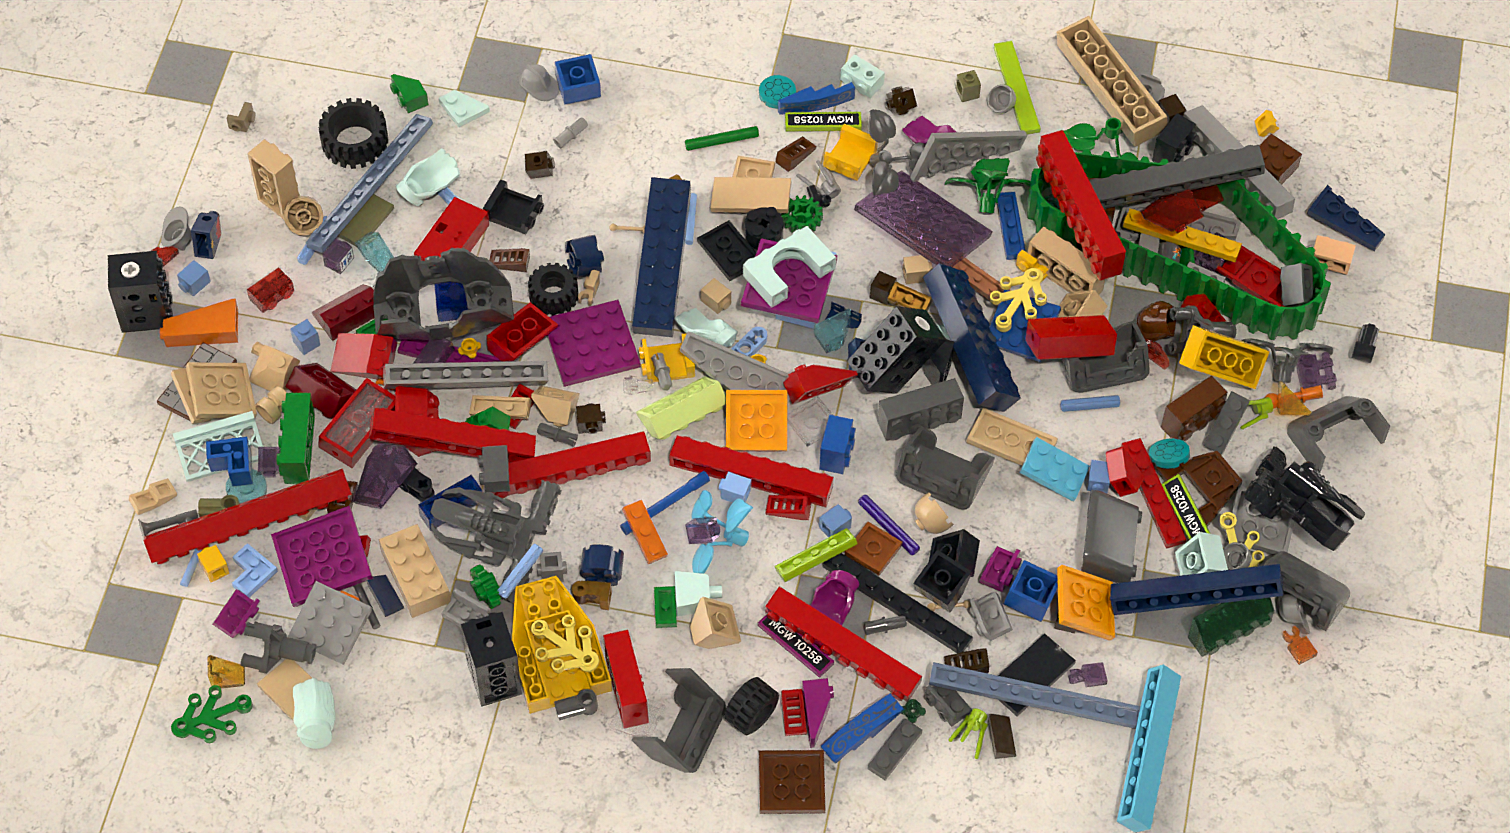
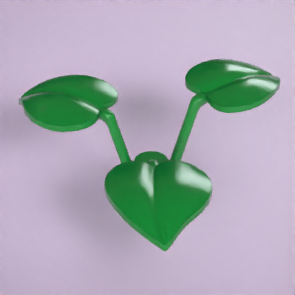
M1109 118L1106 121L1105 128H1101V132L1097 136L1095 128L1087 123L1076 124L1064 130L1071 147L1081 152L1084 149H1094L1095 140H1098L1105 133L1109 139H1115L1117 158L1122 157L1119 147V135L1124 132L1121 130V122L1117 118ZM1124 153L1129 154L1130 159L1138 160V158L1133 153Z
M976 169V173L989 176L987 193H983L982 196L980 187L974 179L952 177L945 181V185L955 181L974 185L978 195L977 201H980L979 212L994 213L995 203H998L999 195L1005 184L1016 182L1030 187L1031 183L1027 179L1004 178L994 198V194L991 193L992 179L997 176H1008V173L998 170Z

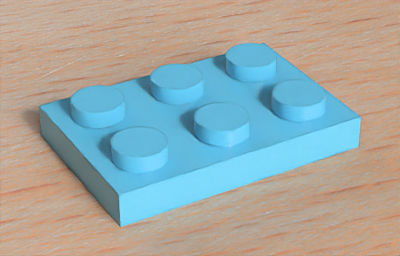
M1036 437L1019 473L1074 501L1090 466Z

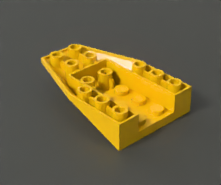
M553 576L516 586L512 641L518 657L520 680L529 714L555 707L554 701L578 695L584 689L593 690L596 696L611 692L612 682L594 624L559 578ZM565 615H572L576 621L574 627L576 648L582 652L583 642L578 634V630L582 626H588L592 631V652H595L599 657V665L596 670L585 672L581 668L564 670L562 673L554 672L551 666L554 659L559 658L563 662L576 659L572 655L548 659L545 662L538 661L535 656L538 648L544 647L547 650L560 647L547 638H536L531 631L532 624L537 620H544L551 631L567 641L566 629L562 624V618ZM572 620L566 621V624L572 623ZM543 625L538 626L536 629L540 630ZM584 631L582 635H587L589 631ZM540 653L539 657L545 656L546 653ZM586 659L585 663H589L592 659ZM558 663L555 668H560L562 664Z

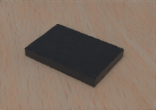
M730 220L697 237L698 244L729 282L743 274V264L748 259L755 258L756 256L754 249Z

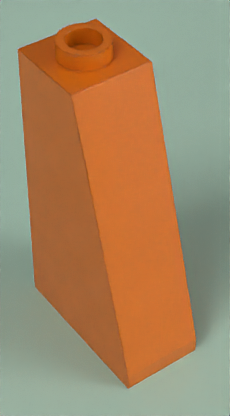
M236 298L164 319L163 328H160V339L164 340L166 347L201 345L203 342L208 345L238 343V306Z

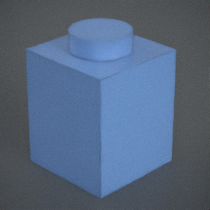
M195 260L177 274L180 289L185 293H190L192 296H195L211 282L208 270Z
M308 319L290 329L293 342L303 355L320 346L318 332Z
M1091 460L1087 491L1098 490L1108 493L1110 480L1107 462Z
M839 504L819 518V528L827 537L845 528L849 530L852 524L851 513L847 509H843Z

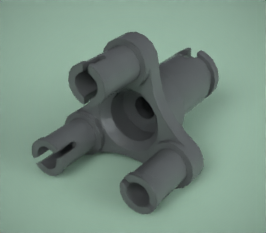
M1186 306L1185 308L1172 307L1169 314L1172 320H1186L1187 323L1185 341L1170 342L1168 345V351L1172 355L1183 354L1193 325L1234 339L1236 337L1237 329L1235 325H1232L1233 322H1211L1209 319H1203L1196 306Z
M256 621L254 624L247 622L244 636L262 639L264 642V654L262 657L244 653L240 664L242 667L257 669L260 673L267 674L281 658L303 663L306 661L308 664L313 663L317 644L313 643L311 645L309 642L287 637V634L283 632L280 625L274 624L271 626Z

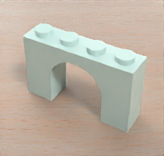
M806 226L803 229L796 230L788 238L780 240L770 249H765L755 258L748 259L743 264V276L772 308L788 298V286L773 270L777 263L785 259L801 260L821 278L835 269L836 257L811 229Z

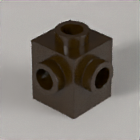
M902 86L892 88V92L886 93V106L893 113L903 115L908 113L909 109L918 107L913 88H902Z

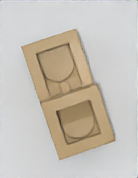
M167 478L149 484L147 490L129 495V501L137 515H140L167 503L177 496V492Z

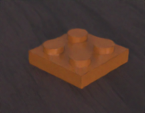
M867 522L855 537L858 544L845 550V555L880 576L900 550L903 542L872 523Z

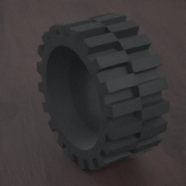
M347 98L346 103H342L341 100L337 101L336 107L330 105L328 112L324 111L322 113V119L319 120L318 127L322 150L325 152V156L328 160L331 158L332 163L335 165L340 162V166L343 168L350 165L351 169H356V165L359 164L361 168L366 167V162H370L372 165L375 162V157L379 158L382 151H385L389 141L386 120L382 110L379 111V107L376 104L372 106L371 101L366 100L365 103H362V98H356V102H352L351 98ZM350 127H362L372 133L368 139L360 143L346 144L337 140L338 135Z

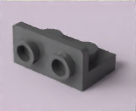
M931 685L926 687L925 700L931 707L934 706L937 709L940 718L944 722H948L951 727L964 719L966 715H970L971 707L956 690L937 686L932 687Z

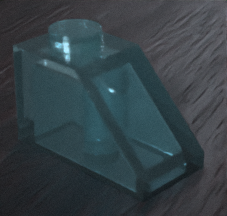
M369 232L355 242L364 259L378 272L385 269L390 258H394L379 232Z
M850 309L814 325V336L826 353L836 351L844 345L851 323Z

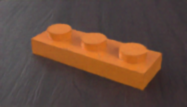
M639 500L623 507L622 511L647 563L651 564L667 557L668 553L643 501Z

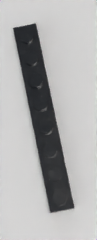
M840 553L823 563V568L829 572L842 570L852 574L859 581V588L857 590L896 615L905 616L907 622L955 653L964 652L972 642L973 636L846 555Z

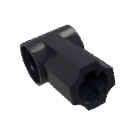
M1368 323L1362 326L1351 358L1367 363L1372 362L1376 349L1375 343L1379 333L1376 325Z

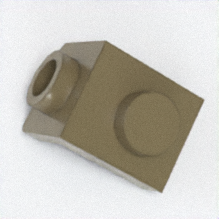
M244 102L239 116L227 115L226 119L229 129L247 132L250 124L255 120L256 113L253 111L252 103Z

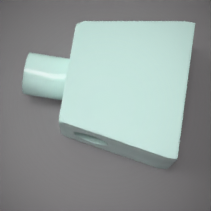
M675 571L677 616L694 614L702 597L722 598V585L709 586V575Z

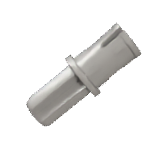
M579 118L571 126H566L565 130L553 139L556 146L561 149L570 140L576 139V136L588 126L587 121L584 118Z
M657 353L659 360L656 354L651 357L655 367L654 374L658 377L661 388L669 390L672 387L669 375L670 368L666 365L662 353Z

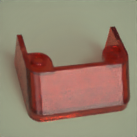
M1217 184L1193 190L1189 188L1183 192L1159 197L1140 213L1145 220L1171 232L1176 231V233H1180L1187 229L1186 225L1203 218V211L1224 201V198Z

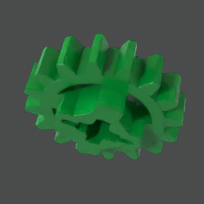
M798 195L795 200L790 198L788 213H781L785 228L791 227L792 233L806 226L812 231H816V226L820 227L823 220V208L819 207V201L813 202V197L808 200L806 195H803L802 199Z
M480 564L471 568L470 572L473 580L470 584L478 600L484 601L491 609L501 604V598L498 595L500 586L493 573L487 572L483 565Z

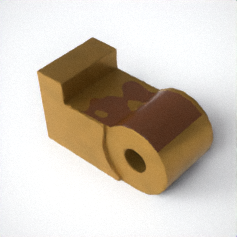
M581 580L572 585V597L578 604L595 603L600 604L602 610H609L612 596L611 583Z

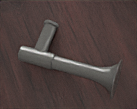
M195 509L150 523L142 522L138 519L142 536L144 538L148 533L159 528L198 518V513Z

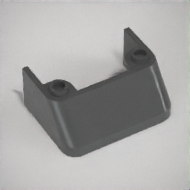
M1344 396L1293 420L1288 426L1287 434L1305 460L1316 465L1315 469H1319L1321 473L1326 456L1317 446L1316 442L1323 438L1325 429L1358 415L1380 444H1383L1389 432L1390 424L1371 400Z
M691 668L666 669V673L678 684L674 692V700L681 708L666 741L664 742L658 737H633L631 741L652 760L684 773H694L699 769L724 717L726 704Z

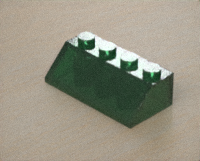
M1271 598L1221 603L1193 618L1188 639L1201 657L1207 654L1212 655L1220 647L1233 644L1237 638L1243 635L1246 637L1253 633L1256 628L1269 625L1272 622L1275 611Z

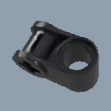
M411 465L395 480L396 484L404 492L409 493L420 502L427 503L435 497L431 479Z

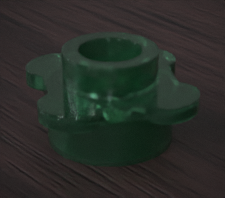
M911 699L905 706H902L905 710L901 714L905 715L912 723H915L917 718L926 714L925 708H922L916 699Z

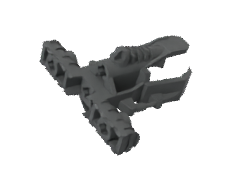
M542 480V484L532 500L531 514L528 518L521 516L522 507L518 502L500 498L492 492L484 493L475 490H464L460 487L448 489L441 495L445 499L435 500L430 512L438 520L475 532V542L446 537L432 523L431 530L441 542L451 549L464 554L469 559L481 560L483 563L499 567L506 557L513 559L512 565H510L509 570H507L504 576V582L530 549L535 534L546 535V527L551 522L549 520L550 516H553L558 502L557 497L561 494L562 490H560L561 487L558 484ZM464 496L486 509L482 513L446 499ZM494 500H497L501 502L504 506L509 507V511L499 510V508L493 504ZM484 548H487L493 552V557L474 554L476 550L484 551ZM532 567L525 574V576L522 578V580L518 583L517 586L529 582V574H532L533 571ZM515 589L506 599L500 596L501 600L504 599L506 602L514 604Z

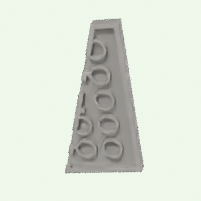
M687 332L680 352L712 379L719 381L725 390H786L783 382L788 378V373L692 332ZM787 393V405H788V403H789V401H790V398H789V395H788V393Z

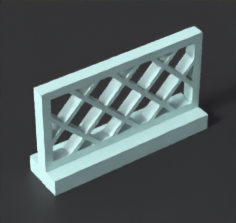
M253 411L173 433L187 482L227 471L211 472L209 466H207V458L204 463L194 459L199 451L206 454V449L202 448V445L208 440L215 441L217 440L215 438L222 440L224 436L229 434L236 438L243 437L241 435L244 430L253 428L254 435L251 440L248 439L250 447L252 445L258 448L261 455L251 456L252 463L267 459ZM191 446L195 448V451L189 457L183 454L181 448ZM191 463L201 467L198 473L189 475L188 468Z

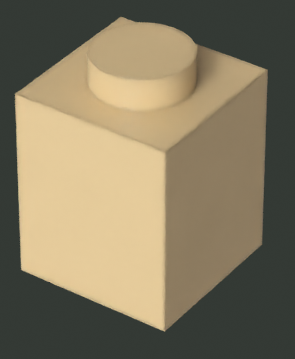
M927 255L903 257L902 270L905 283L925 282L923 277L933 269L932 263L928 262Z
M713 278L701 289V301L719 314L723 309L726 310L731 305V291Z

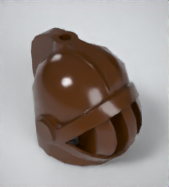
M1156 301L1139 313L1136 324L1145 341H1157L1165 337H1174L1176 320L1170 318V309L1174 307L1170 303Z

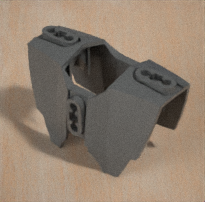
M451 248L448 251L442 252L441 257L429 256L425 258V261L422 260L421 256L400 255L390 258L385 269L378 272L373 292L376 335L394 337V339L434 341L435 339L455 338L514 320L512 291L509 281L487 258L477 257L465 248ZM446 282L463 284L468 310L463 311L454 323L422 327L419 290L427 285ZM503 302L507 303V304H506L505 306H503V307H502V306H499V305H501V303H503Z

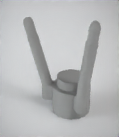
M817 160L816 163L826 178L821 185L822 190L816 186L817 192L820 195H829L833 199L840 194L841 189L831 171L823 167L821 162ZM796 175L808 186L814 185L802 175Z

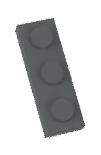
M1231 391L1204 446L1223 455L1251 400Z
M904 719L869 763L868 770L886 781L921 736L923 730L909 720Z

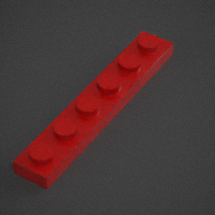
M1141 438L1122 443L1121 447L1124 446L1144 475L1139 489L1166 549L1185 544L1186 537Z

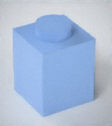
M728 472L726 478H722L719 484L721 499L732 503L736 499H742L746 502L751 491V479Z

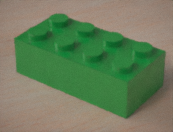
M286 393L285 401H282L281 408L284 418H280V430L283 431L282 436L278 437V446L281 448V453H277V466H279V475L283 476L285 484H298L310 479L315 411L311 393Z

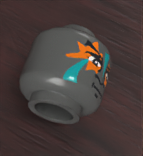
M1169 241L1159 244L1158 254L1178 263L1180 262L1182 252L1180 246Z

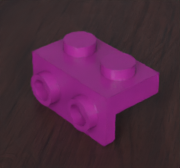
M997 546L979 583L1003 592L1005 586L1009 587L1014 575L1012 573L1014 569L1018 570L1022 562V558H1019L1021 550L1016 549L1015 553H1012Z
M236 589L212 625L231 638H234L237 634L242 635L245 627H247L245 623L249 617L253 618L258 612L259 607L257 605L260 600L257 598L252 600Z

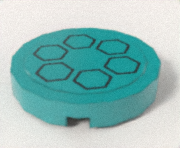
M773 75L765 78L759 87L760 100L766 103V106L778 109V100L796 93L794 82L782 75Z
M1163 439L1150 447L1149 456L1151 462H1154L1160 468L1179 467L1180 463L1184 462L1185 464L1189 460L1190 448L1186 442L1180 439Z

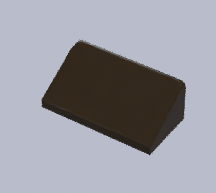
M989 714L988 723L995 759L1016 757L1010 717Z

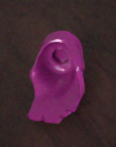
M923 115L915 121L912 120L902 129L912 142L924 143L925 145L931 133L956 132L950 125H934Z
M834 570L826 576V581L815 589L814 598L810 606L843 625L852 608L855 592L859 588V581L846 571Z

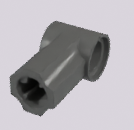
M584 689L578 695L554 701L559 721L581 714L592 715L598 709L596 694L591 689ZM586 700H592L590 704H583Z

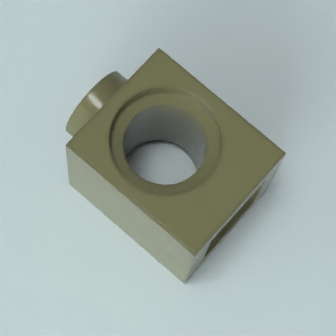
M975 70L957 74L955 89L961 102L980 98L981 83Z

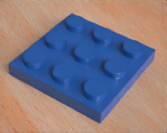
M1030 297L1032 306L1037 310L1036 319L1056 318L1059 316L1061 306L1048 302L1043 306H1038L1035 303V298ZM1013 299L1001 302L990 325V330L997 339L998 348L1041 362L1042 359L1037 360L1026 342L1028 320L1025 318L1023 302L1011 318V329L1007 332L997 330L996 318L1005 313Z

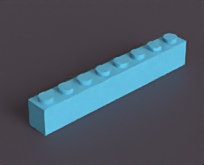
M1164 664L1148 669L1117 818L1118 823L1135 833L1151 829L1177 695L1180 688L1181 676Z

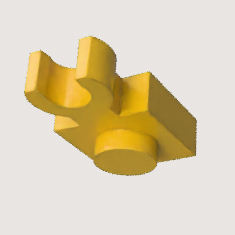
M1024 250L1018 253L1016 266L1021 271L1025 272L1030 268H1036L1043 273V280L1048 276L1046 273L1049 269L1044 265L1038 264V259Z

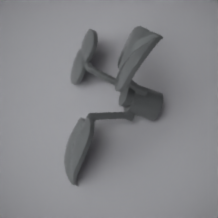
M872 109L869 111L870 118L868 123L870 136L878 143L884 142L881 147L877 148L878 152L870 156V163L874 167L872 191L873 195L887 194L895 191L899 184L898 174L895 170L891 169L892 165L890 162L910 159L909 166L913 171L925 144L915 143L910 148V155L892 158L891 153L883 149L889 143V138H893L896 135L895 123L887 113Z
M1249 338L1241 340L1247 343L1261 344L1271 349L1274 363L1273 369L1276 370L1274 381L1291 382L1292 372H1294L1300 356L1308 355V352L1303 351L1304 349L1315 347L1326 351L1330 355L1333 354V348L1325 344L1299 343L1300 349H1289L1286 347H1275V344L1259 339ZM1275 350L1286 353L1285 362L1279 361V365L1277 364ZM1290 356H1292L1293 358H1295V360H1294L1292 366H1291V363L1289 362V357H1290Z

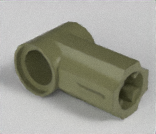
M226 495L223 498H200L198 502L199 517L237 505L239 500L234 495Z

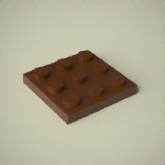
M824 750L759 751L760 814L825 813Z

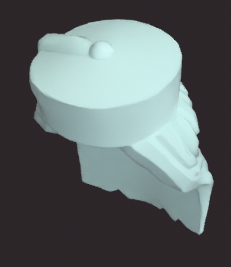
M441 148L427 159L414 164L404 179L396 185V188L407 201L419 206L423 203V199L433 196L438 191L452 184L459 177L458 164L454 157H450V154Z
M697 308L691 309L688 312L685 311L674 318L684 332H692L727 348L732 346L736 340L737 330L733 329L724 320L707 319Z
M316 678L308 679L304 683L296 684L293 687L295 706L293 720L297 726V736L300 738V741L306 747L320 749L328 746L332 741L331 731L335 722L334 697L330 683L318 681Z

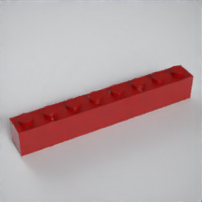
M374 408L369 432V439L477 458H479V455H482V447L507 445L509 463L535 457L536 435H530L526 432H513L507 429L490 428L485 425H472L467 422H455L445 418H432L427 415L409 414L405 411L397 412L386 408Z
M642 431L509 463L510 491L492 493L500 498H505L509 495L524 494L527 491L539 489L542 480L561 485L576 479L583 480L593 475H603L614 470H624L627 467L644 465L651 462V451L645 432Z
M676 436L669 455L670 466L695 473L705 471L708 476L717 479H725L728 472L751 479V488L777 495L809 496L811 504L827 507L833 489L834 477L826 473H817L804 467L798 468L785 462L779 463L766 457H757L747 452L734 451L728 447L715 446L709 442H700L687 436Z
M780 586L765 606V612L769 619L774 622L780 621L788 631L799 633L804 641L811 645L813 643L818 645L824 654L828 656L832 654L837 657L840 664L845 667L851 666L859 676L865 679L867 677L874 681L875 686L882 690H889L892 692V696L899 701L904 700L908 702L922 682L920 674Z

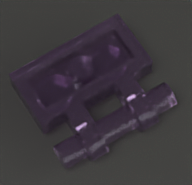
M1329 352L1321 354L1322 360H1317L1316 354L1300 356L1296 364L1300 387L1304 389L1321 385V388H1323L1322 385L1327 384L1329 390L1336 389L1335 382L1337 378L1336 374L1333 373L1332 367L1334 364ZM1324 369L1325 375H1320L1319 370Z

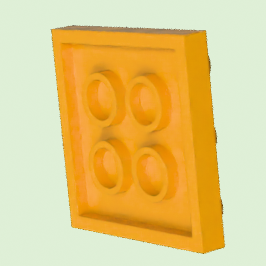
M726 390V447L734 451H787V390Z
M1065 565L1059 566L1057 568L1059 624L1107 640L1114 639L1115 620L1110 600L1111 584L1113 582Z

